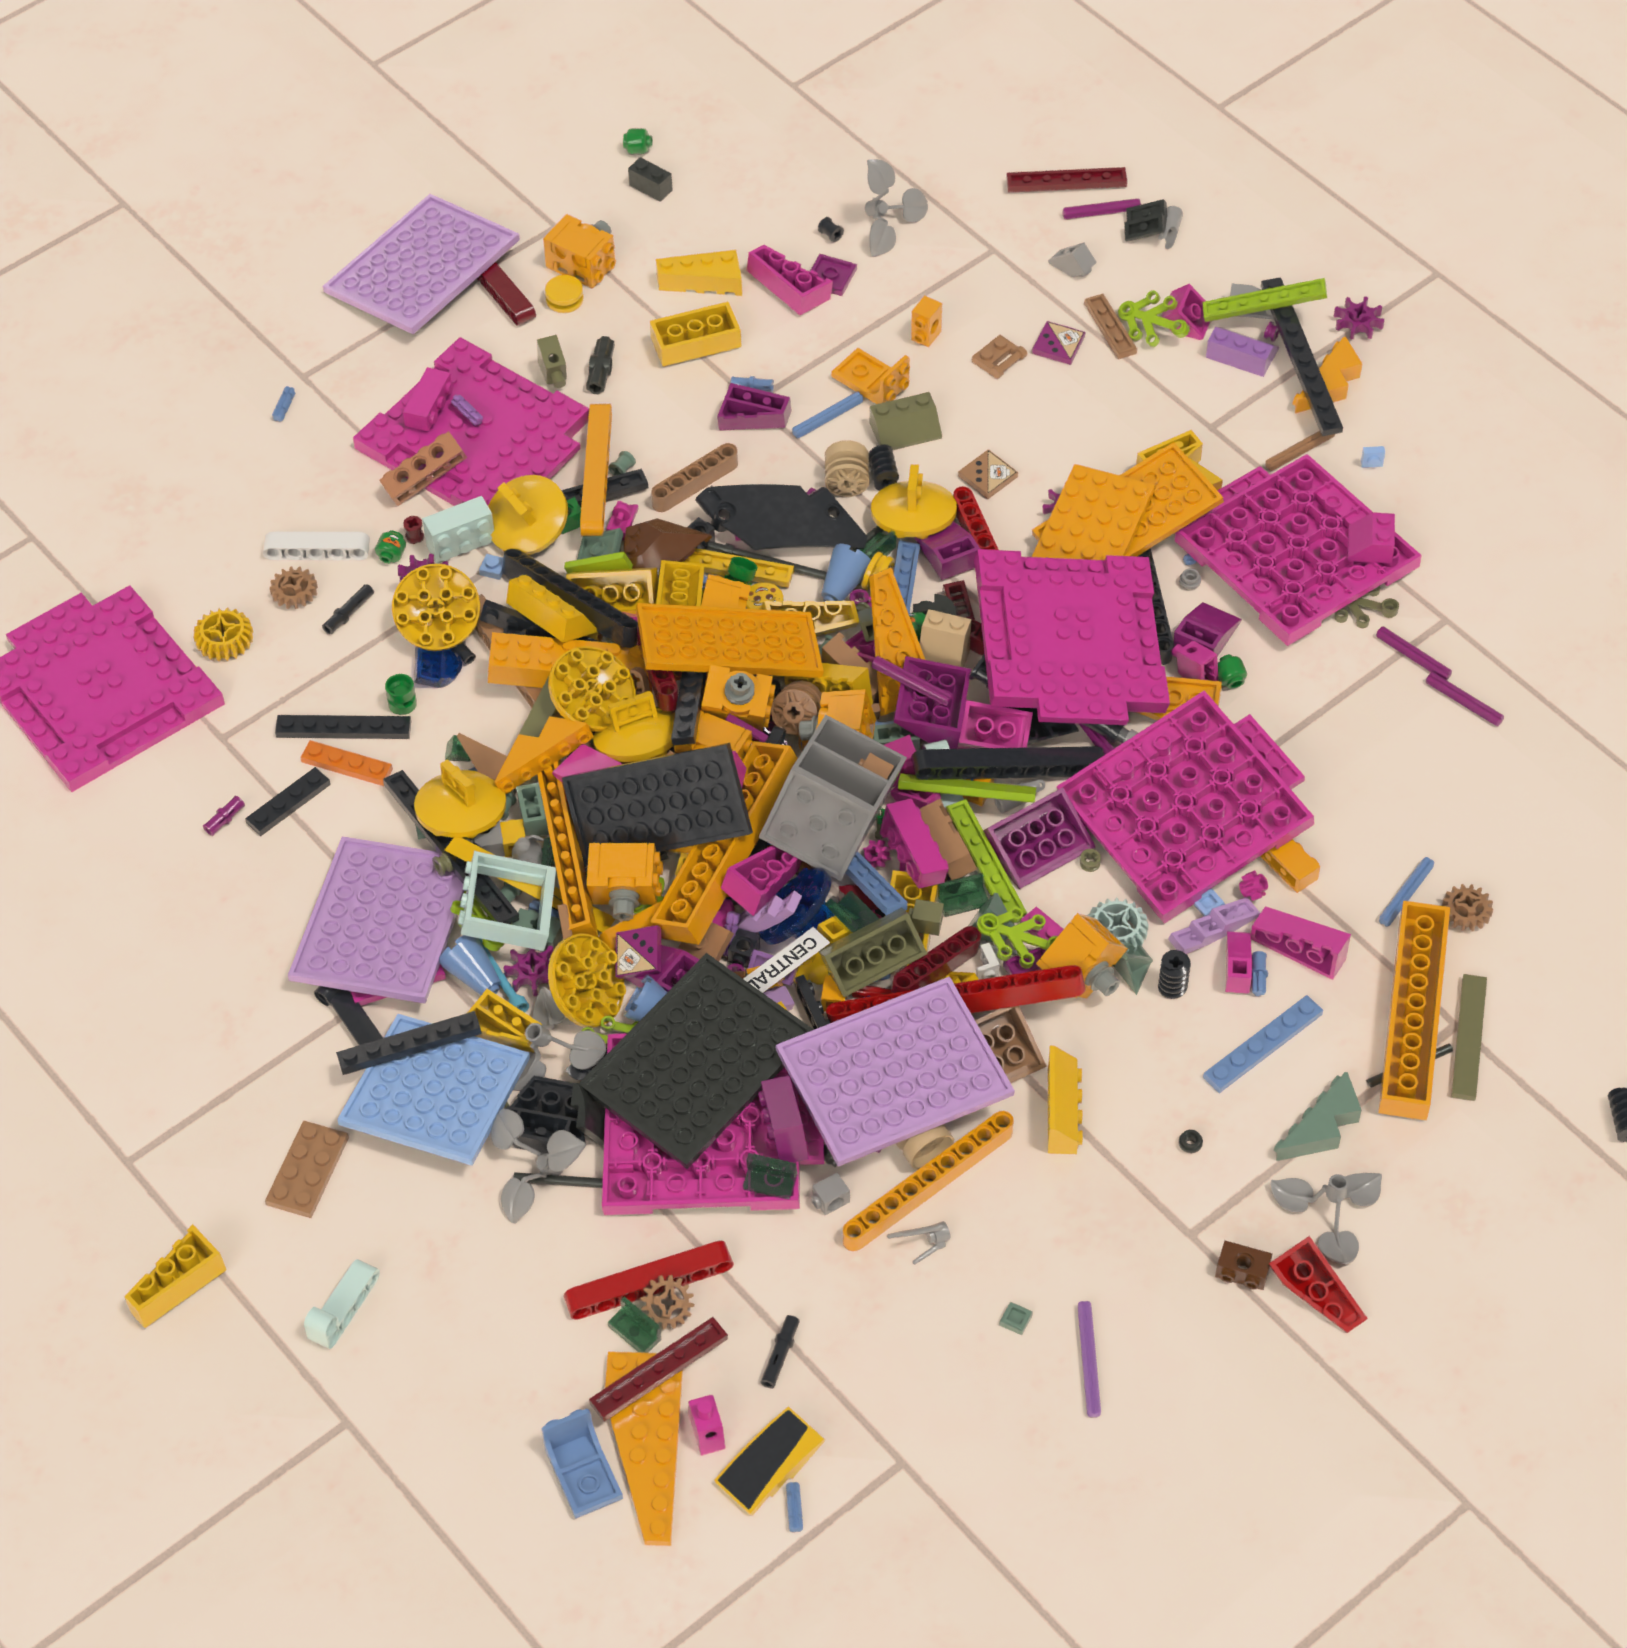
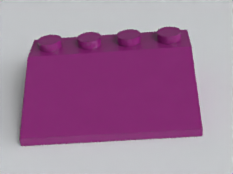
M905 656L904 670L952 694V700L948 706H944L900 683L894 723L928 743L946 740L949 749H957L971 669Z
M1063 787L983 830L1005 872L1019 889L1078 858L1084 850L1096 848Z

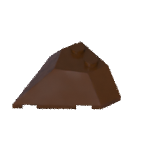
M656 518L626 527L624 552L633 564L632 569L657 567L659 578L661 560L683 562L696 551L694 548L702 541L708 542L712 536Z

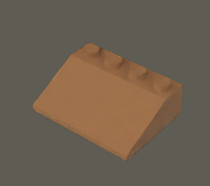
M1019 1006L1002 1008L975 1020L1010 1083L1047 1067Z

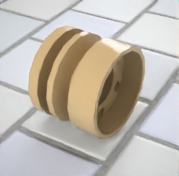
M842 440L833 443L826 449L825 486L831 493L842 497H852L861 494L868 488L869 456L868 450L861 443L852 440Z
M943 1124L898 1142L896 1145L903 1150V1155L914 1169H920L954 1144V1138Z

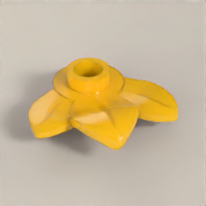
M819 951L798 966L795 977L805 975L807 981L810 980L818 985L824 984L825 975H829Z

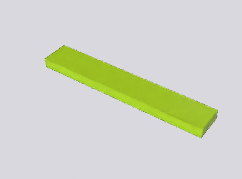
M1325 278L1204 301V320L1209 322L1328 298Z
M900 774L898 788L903 790L1031 803L1035 802L1037 788L961 779L920 780L911 774Z
M967 799L946 806L945 810L951 817L955 829L959 832L977 868V872L990 896L998 893L1008 912L1013 907H1019L1023 910L1024 917L1027 911ZM1012 913L1015 917H1019L1017 913Z

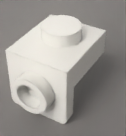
M990 943L981 945L980 959L983 966L976 968L978 979L999 977L1000 959L997 957V951H993Z

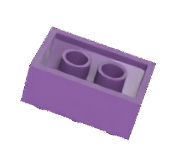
M1215 327L1208 339L1206 358L1264 377L1279 350V346L1222 327Z

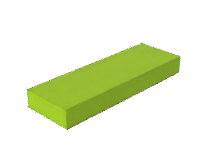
M625 552L573 560L564 564V569L568 574L582 571L632 569L633 567Z

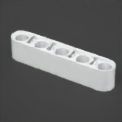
M273 531L265 535L263 555L269 560L362 561L368 557L370 537L364 532Z

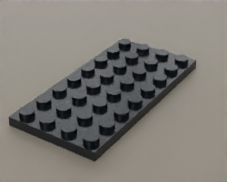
M730 742L562 777L585 866H588L589 843H600V845L601 843H654L656 851L661 852L753 833Z

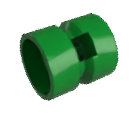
M733 557L727 569L728 573H726L724 578L740 581L751 586L752 583L750 581L754 579L758 567L749 559Z
M402 673L390 676L385 683L390 711L397 715L411 713L417 706L412 678Z

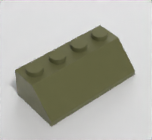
M903 908L878 919L819 951L828 972L843 997L927 955L908 912Z

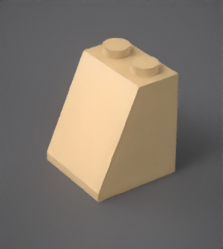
M928 609L922 625L919 643L925 660L965 667L970 653L971 619Z

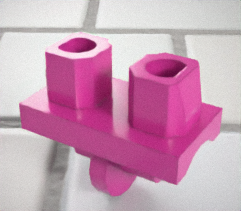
M617 501L606 531L620 528L623 531L622 541H625L626 527L632 526L639 509L638 505H628L622 501Z

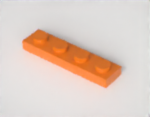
M309 740L301 755L302 763L384 786L383 779L388 777L393 770L391 763Z

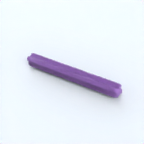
M1080 1301L1078 1302V1318L1086 1408L1088 1417L1092 1418L1101 1415L1091 1302Z

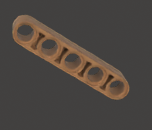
M731 443L722 444L655 485L651 490L653 509L657 512H666L735 470L738 466L737 447Z

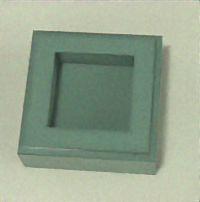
M1010 1302L1000 1320L999 1326L1023 1335L1033 1316V1311Z

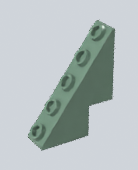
M1344 1072L1342 1076L1337 1075L1330 1085L1331 1088L1319 1095L1316 1101L1317 1104L1305 1111L1302 1116L1303 1120L1299 1124H1293L1287 1138L1278 1141L1273 1150L1277 1153L1276 1161L1339 1148L1341 1134L1338 1127L1358 1123L1362 1111L1348 1072Z

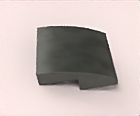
M1164 199L1126 208L1127 222H1124L1126 242L1165 232L1167 202Z
M573 1083L571 1107L578 1111L576 1128L599 1145H604L605 1108L589 1096L579 1083Z

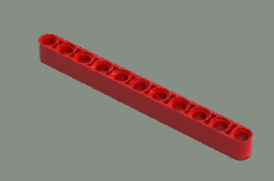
M1077 965L954 983L970 1013L1072 998L1082 995L1086 990L1082 969ZM914 990L832 1003L826 1008L828 1020L830 1023H833Z

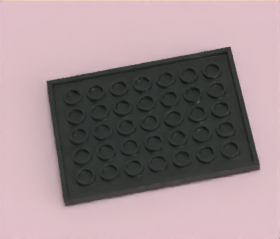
M706 953L579 1084L589 1096L688 1169L754 1100L758 1092L762 1091L761 1081L773 1079L784 1068L776 1052V1045L814 1029Z

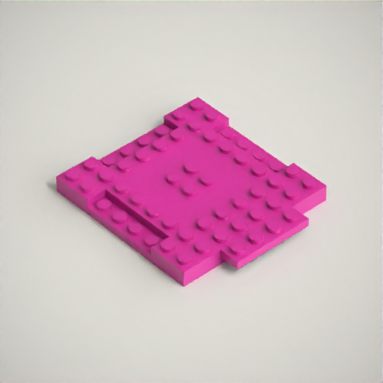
M459 337L434 361L433 369L449 372L454 386L452 393L448 394L444 408L440 409L436 423L432 424L429 432L405 426L403 411L417 386L416 384L385 414L379 412L353 437L356 450L394 470L400 466L403 460L413 457L420 448L430 445L439 435L449 431L467 458L424 489L453 506L480 496L483 497L488 506L502 483L506 484L515 478L525 475H539L551 479L581 449L580 443L573 440L572 437L588 423L589 408L557 390L554 393L549 392L495 362L492 359V354ZM454 395H461L465 401L483 416L480 425H473L451 403ZM444 452L438 453L436 458H440ZM426 464L421 465L418 470H423Z
M1308 454L1271 475L1259 466L1217 490L1223 496L1224 503L1175 532V542L1202 567L1207 564L1259 613V620L1287 646L1319 628L1323 619L1383 583L1389 586L1419 568L1422 557L1418 551L1395 532L1392 564L1348 561L1349 525L1371 514L1372 511Z
M977 550L974 563L990 706L1037 708L1039 722L1127 725L1129 721L1128 712L1166 713L1170 700L1165 666L1161 665L1152 602L1154 589L1149 557L1106 555L1105 560L1021 557V551Z
M131 585L93 606L81 592L6 634V638L14 650L0 657V704L71 792L225 705L221 691L199 666L196 667L155 619L153 611Z
M1202 691L1056 786L1057 790L1062 787L1064 788L1084 826H1087L1135 884L1137 892L1164 924L1194 905L1195 902L1202 898L1203 893L1274 846L1276 849L1280 848L1314 825V815L1292 791L1293 788L1305 781V776L1251 714L1233 724L1205 691Z
M608 1034L607 1054L626 1034ZM784 1067L773 1079L788 1076L786 1068ZM792 1080L791 1083L803 1125L809 1159L781 1166L774 1139H769L767 1125L770 1122L765 1123L762 1109L766 1108V1106L761 1107L759 1094L688 1169L605 1108L602 1209L604 1215L653 1214V1209L750 1206L751 1211L800 1209V1165L824 1164V1140Z

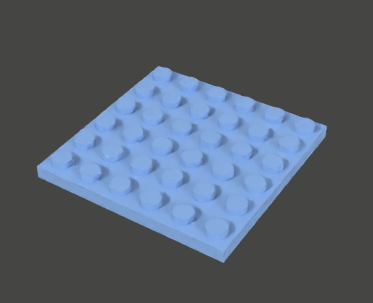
M397 1014L385 1037L432 1023ZM473 1036L366 1068L338 1117V1125L473 1166L491 1132L498 1112L504 1108L526 1067L530 1054L520 1049Z

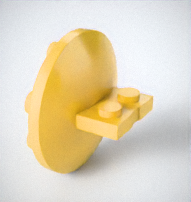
M910 464L908 481L894 483L883 488L874 496L871 502V516L874 522L881 529L894 534L897 538L917 537L919 539H926L929 535L938 533L950 526L957 513V503L952 493L938 484L923 481V473H919V465Z
M525 475L515 478L506 484L502 483L498 487L499 490L492 497L488 507L492 512L494 525L491 540L502 551L518 549L527 555H532L543 551L561 535L567 521L568 505L564 493L556 483L543 476Z
M428 564L414 569L400 581L393 595L392 615L397 629L408 642L424 650L442 651L456 647L472 634L480 617V599L473 582L462 571L445 564Z
M583 646L565 652L555 662L549 674V694L557 711L567 720L586 722L591 731H603L612 725L608 709L609 704L636 696L635 684L629 669L611 652L600 648Z
M647 691L633 696V698L609 704L608 709L612 725L603 731H596L593 737L595 750L618 762H636L656 756H665L668 750L673 747L671 737L675 712L656 708L653 694L651 691Z
M448 759L440 763L441 775L426 782L415 797V814L419 823L435 836L474 838L479 833L495 827L506 810L505 792L497 788L494 783L495 780L478 771L460 770L458 766H454Z
M590 934L569 936L555 947L549 961L548 981L552 997L563 1015L579 1026L594 1028L601 1026V1019L604 1016H612L614 1018L618 1014L626 993L624 979L616 977V952L611 950L601 939Z

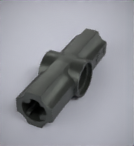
M602 336L600 339H597L594 354L589 359V375L586 388L596 395L604 392L607 377L611 375L612 355L615 343L608 336Z

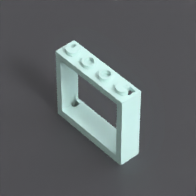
M474 851L471 862L467 861L465 873L469 874V876L464 878L462 890H466V894H462L460 907L464 908V911L460 910L458 924L462 925L461 935L544 951L549 936L556 868ZM477 873L542 886L537 930L471 917Z

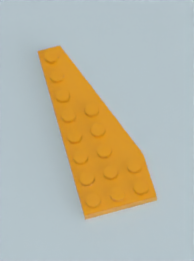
M608 1352L605 1388L657 1353ZM683 1370L610 1418L645 1545L671 1546Z

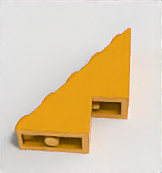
M1346 336L1340 342L1337 341L1334 344L1332 352L1324 357L1319 368L1333 403L1346 399L1349 386L1347 381L1360 378L1362 362ZM1302 389V392L1300 394L1297 393L1293 399L1292 404L1296 406L1295 413L1311 409Z
M549 716L539 737L519 734L494 781L497 788L501 789L505 794L511 792L517 786L530 780L544 769L576 750L581 744H585L593 739L594 736L586 722Z

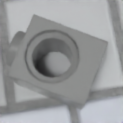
M838 1172L812 1185L811 1201L817 1210L821 1209L826 1216L850 1203V1189Z

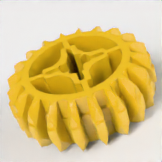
M228 607L225 610L218 608V611L213 612L210 610L209 615L203 614L202 620H197L193 638L198 651H201L203 656H208L210 660L216 657L219 662L222 658L228 661L229 657L237 659L238 653L244 654L245 649H250V643L253 642V627L243 612L239 613L237 609L231 611Z

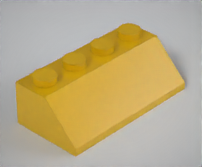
M661 560L656 604L701 606L705 564Z
M657 567L582 571L566 574L568 580L621 612L636 614L637 603L656 604L658 592Z
M521 575L509 580L506 603L563 643L597 632V628L584 614L576 610L574 606L563 601L559 596L554 595L546 587L535 582L531 577Z
M1052 1045L1049 1047L1048 1154H1077L1078 1145H1082L1083 1131L1078 1130V1124H1082V1110H1078V1103H1082V1089H1078V1083H1082V1068H1078L1077 1058Z

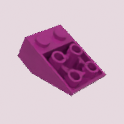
M954 521L947 528L929 535L926 539L914 537L941 580L975 568L974 558L977 550L980 548L972 535Z
M1202 602L1183 618L1175 630L1173 648L1178 644L1184 647L1191 641H1196L1215 652L1218 657L1242 619Z
M661 945V972L648 975L668 992L700 959L682 949ZM646 975L624 979L642 988L644 983L641 981Z

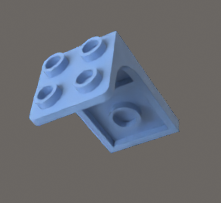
M589 1409L575 1410L569 1416L560 1420L553 1419L541 1428L545 1452L575 1519L623 1499V1494L598 1441Z

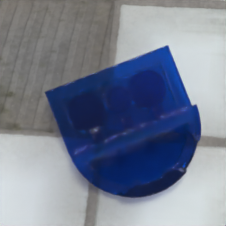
M415 647L414 683L442 688L448 686L457 678L462 669V660L460 656L457 657L452 652V648L441 651H429Z

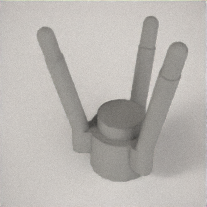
M944 1221L927 1227L887 1234V1238L926 1233L929 1243H935L933 1247L912 1261L914 1265L938 1249L946 1247L945 1241L950 1240L951 1237L949 1228Z

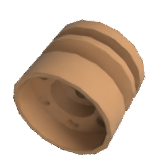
M804 680L792 681L787 684L772 703L771 714L776 726L786 729L788 734H800V721L812 720L814 715L818 717L822 695L818 687ZM793 706L796 707L797 711H800L798 714H796V711L792 709Z

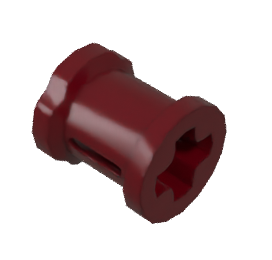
M418 516L407 517L403 522L407 542L410 544L422 542L424 540V533L421 529L423 526L421 518Z

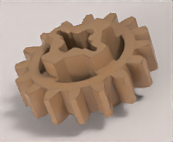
M290 566L289 571L281 569V575L274 574L275 580L270 581V592L273 601H278L279 606L286 604V609H289L291 605H294L295 609H298V604H302L305 607L306 601L312 602V596L317 595V581L314 574H310L308 569L302 571L299 566L297 570H293V567Z
M1461 884L1460 889L1453 886L1451 892H1446L1442 906L1450 907L1449 922H1454V928L1460 925L1462 931L1466 927L1474 931L1475 926L1482 929L1484 923H1489L1493 913V901L1488 900V893H1481V887L1474 890L1473 884L1469 888Z
M660 1275L658 1276V1283L650 1280L651 1288H643L647 1295L646 1297H640V1300L645 1302V1306H642L640 1310H647L646 1320L654 1319L652 1326H656L660 1322L661 1328L666 1329L667 1324L670 1323L671 1328L675 1329L677 1321L680 1324L685 1323L684 1315L691 1317L692 1314L687 1310L688 1307H694L695 1305L689 1302V1299L694 1294H687L686 1290L690 1287L688 1284L680 1285L682 1278H678L674 1282L673 1276L668 1275L667 1281H665L663 1276ZM664 1285L662 1293L658 1296H652L657 1288ZM675 1288L680 1291L683 1299H678L675 1295ZM667 1295H669V1300H673V1305H669L665 1309V1305L661 1304V1299H666ZM651 1305H656L660 1310V1317L653 1312ZM676 1308H682L676 1317L670 1319L671 1312Z

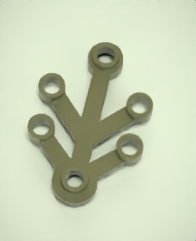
M1380 586L1375 588L1377 590H1372L1362 597L1368 595L1377 596L1380 593ZM1360 597L1347 605L1356 617L1357 627L1362 629L1369 626L1370 618L1363 613L1360 607L1380 611L1387 618L1396 616L1399 610L1398 601L1392 598H1387L1380 603ZM1342 608L1335 612V620L1339 623L1346 622L1348 611Z

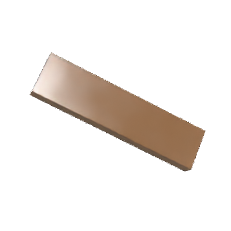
M1102 293L1084 299L1086 308L1117 359L1137 354L1135 344L1105 295Z

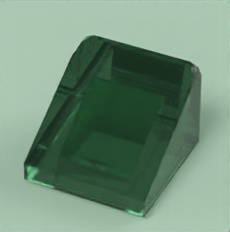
M453 735L446 744L445 760L470 762L471 759L456 735Z

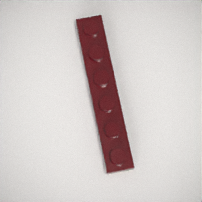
M1125 167L1006 172L1008 192L1127 187Z
M711 1317L591 1397L589 1404L603 1422L607 1421L728 1340V1334L717 1320Z

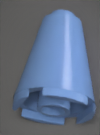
M837 544L835 546L821 592L824 602L844 601L863 580L865 571L871 561L866 554L858 549L856 552L849 550L851 546L847 544Z
M463 935L455 940L457 945L452 949L448 946L439 958V962L444 969L479 995H482L486 989L495 994L499 992L501 981L479 938Z
M649 975L642 979L641 982L644 983V986L635 989L626 1005L625 1010L627 1012L623 1016L639 1022L667 993Z

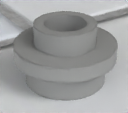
M1188 568L1181 573L1179 582L1184 588L1194 589L1201 584V576L1197 570Z

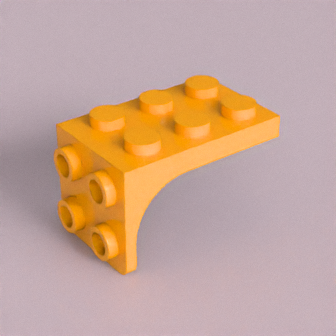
M856 348L831 371V377L852 390L859 392L862 396L876 404L892 401L902 390H906L910 384V357L904 355L895 365L890 367L860 348Z

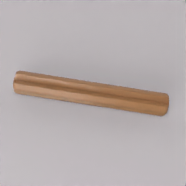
M1320 431L1267 459L1265 466L1269 471H1273L1333 438L1335 434L1322 436Z

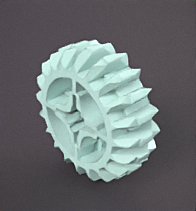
M1117 897L1114 901H1110L1107 898L1105 904L1099 901L1097 907L1092 906L1090 913L1087 915L1096 918L1119 941L1126 942L1127 944L1128 942L1132 943L1135 947L1134 952L1137 950V944L1142 946L1147 938L1149 924L1146 914H1143L1142 907L1136 908L1135 902L1128 904L1126 898L1123 902L1119 901ZM1128 921L1132 923L1135 929L1131 928V925L1128 923Z

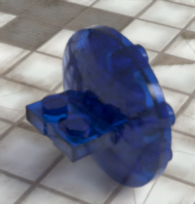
M804 868L796 878L785 887L783 886L775 894L782 900L793 891L802 897L794 914L781 923L759 931L760 938L769 945L781 943L792 936L798 939L812 927L817 930L818 924L835 915L838 916L839 914L825 902L832 883L830 874L822 868L810 870Z

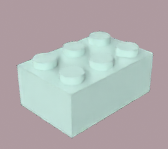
M482 496L422 518L426 546L429 552L434 554L436 564L492 543L491 534L494 531L492 512Z

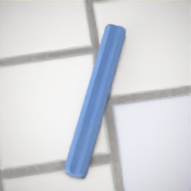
M859 392L849 395L792 428L793 435L796 438H800L862 403L863 396Z
M1428 857L1422 859L1380 915L1379 922L1385 926L1391 925L1402 909L1403 900L1409 901L1433 869L1434 861Z

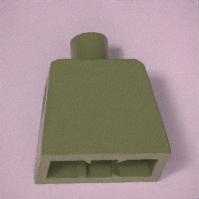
M557 334L537 339L538 364L546 384H553L555 388L564 387L566 385L565 380L567 379L566 362Z

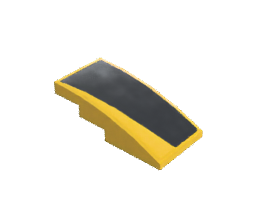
M788 1406L732 1459L714 1481L753 1516L769 1496L773 1498L789 1478L793 1479L825 1442V1439Z

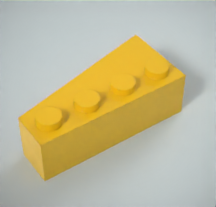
M764 601L761 605L762 610L811 612L816 637L854 628L859 624L854 601Z

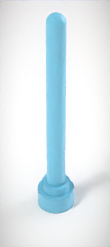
M484 947L501 981L500 986L509 999L508 1002L525 1013L529 1009V1004L525 997L516 994L490 951Z

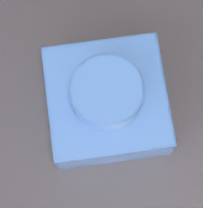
M1384 446L1363 447L1361 456L1362 468L1383 467L1385 457Z
M486 554L479 568V574L500 580L503 574V557Z
M1212 888L1203 893L1202 898L1194 904L1204 917L1209 915L1213 908L1225 905L1224 901Z

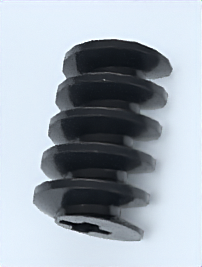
M885 444L873 447L868 453L869 467L874 487L880 491L891 484L897 483L899 473L892 447Z
M1170 950L1161 959L1158 991L1165 998L1177 999L1187 991L1191 962L1188 955L1183 951Z
M1620 1087L1612 1089L1607 1096L1611 1113L1614 1117L1613 1122L1617 1139L1620 1142H1627V1088Z

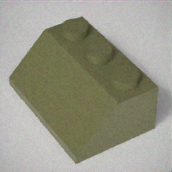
M930 392L869 406V423L879 445H889L893 450L942 439L936 405Z

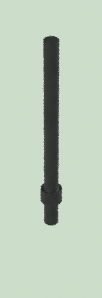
M709 541L707 549L720 553L792 565L796 573L825 580L826 571L735 548V545L729 543L724 545Z

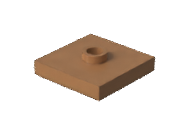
M712 922L699 945L681 942L678 949H682L698 959H701L708 953L720 961L734 933Z

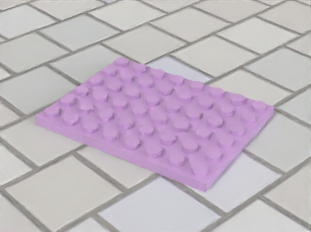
M429 194L325 283L323 290L337 299L414 334L520 240V236L515 231Z
M342 836L289 970V981L426 1004L440 965L439 958L446 948L457 917L456 914L451 912V905L455 900L461 901L462 894L466 891L462 890L463 883L453 871H446L443 876L438 874L432 862L433 857H440L436 851Z
M950 977L776 1045V1052L838 1167L1012 1097L1015 1093L1014 1088Z

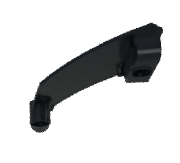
M746 484L710 486L704 489L695 499L702 510L711 517V524L715 531L725 532L728 530L754 551L798 547L835 548L837 544H847L853 549H865L868 536L825 487H821L808 495L799 485Z

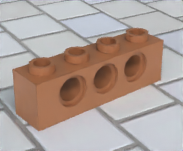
M448 431L445 434L439 435L430 445L420 448L413 457L403 460L400 466L394 470L386 472L379 481L396 505L399 506L461 463L467 456ZM444 452L440 458H436L438 453ZM426 464L423 470H418L421 465ZM409 477L406 482L401 483L402 478Z

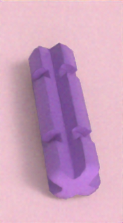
M454 395L451 403L473 425H480L483 416L465 401L461 395Z
M729 911L727 913V923L724 928L733 932L734 935L723 956L728 957V948L737 932V924L740 920L738 912Z

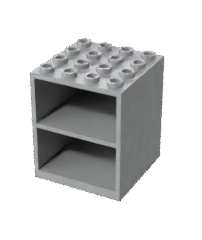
M825 715L793 765L758 838L841 881L872 828L907 757ZM869 753H872L894 765L888 779H885L858 765L861 758L866 760Z

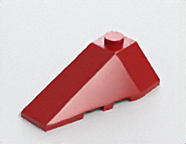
M1310 1236L1269 1263L1271 1269L1286 1288L1346 1333L1368 1319Z

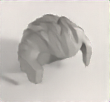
M537 835L519 838L512 848L513 859L541 865L543 853L541 845L536 841H544L543 838Z

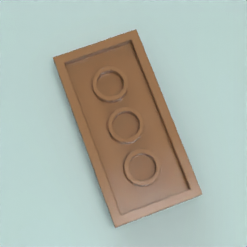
M303 1120L265 1199L266 1205L312 1218L349 1139L348 1133Z

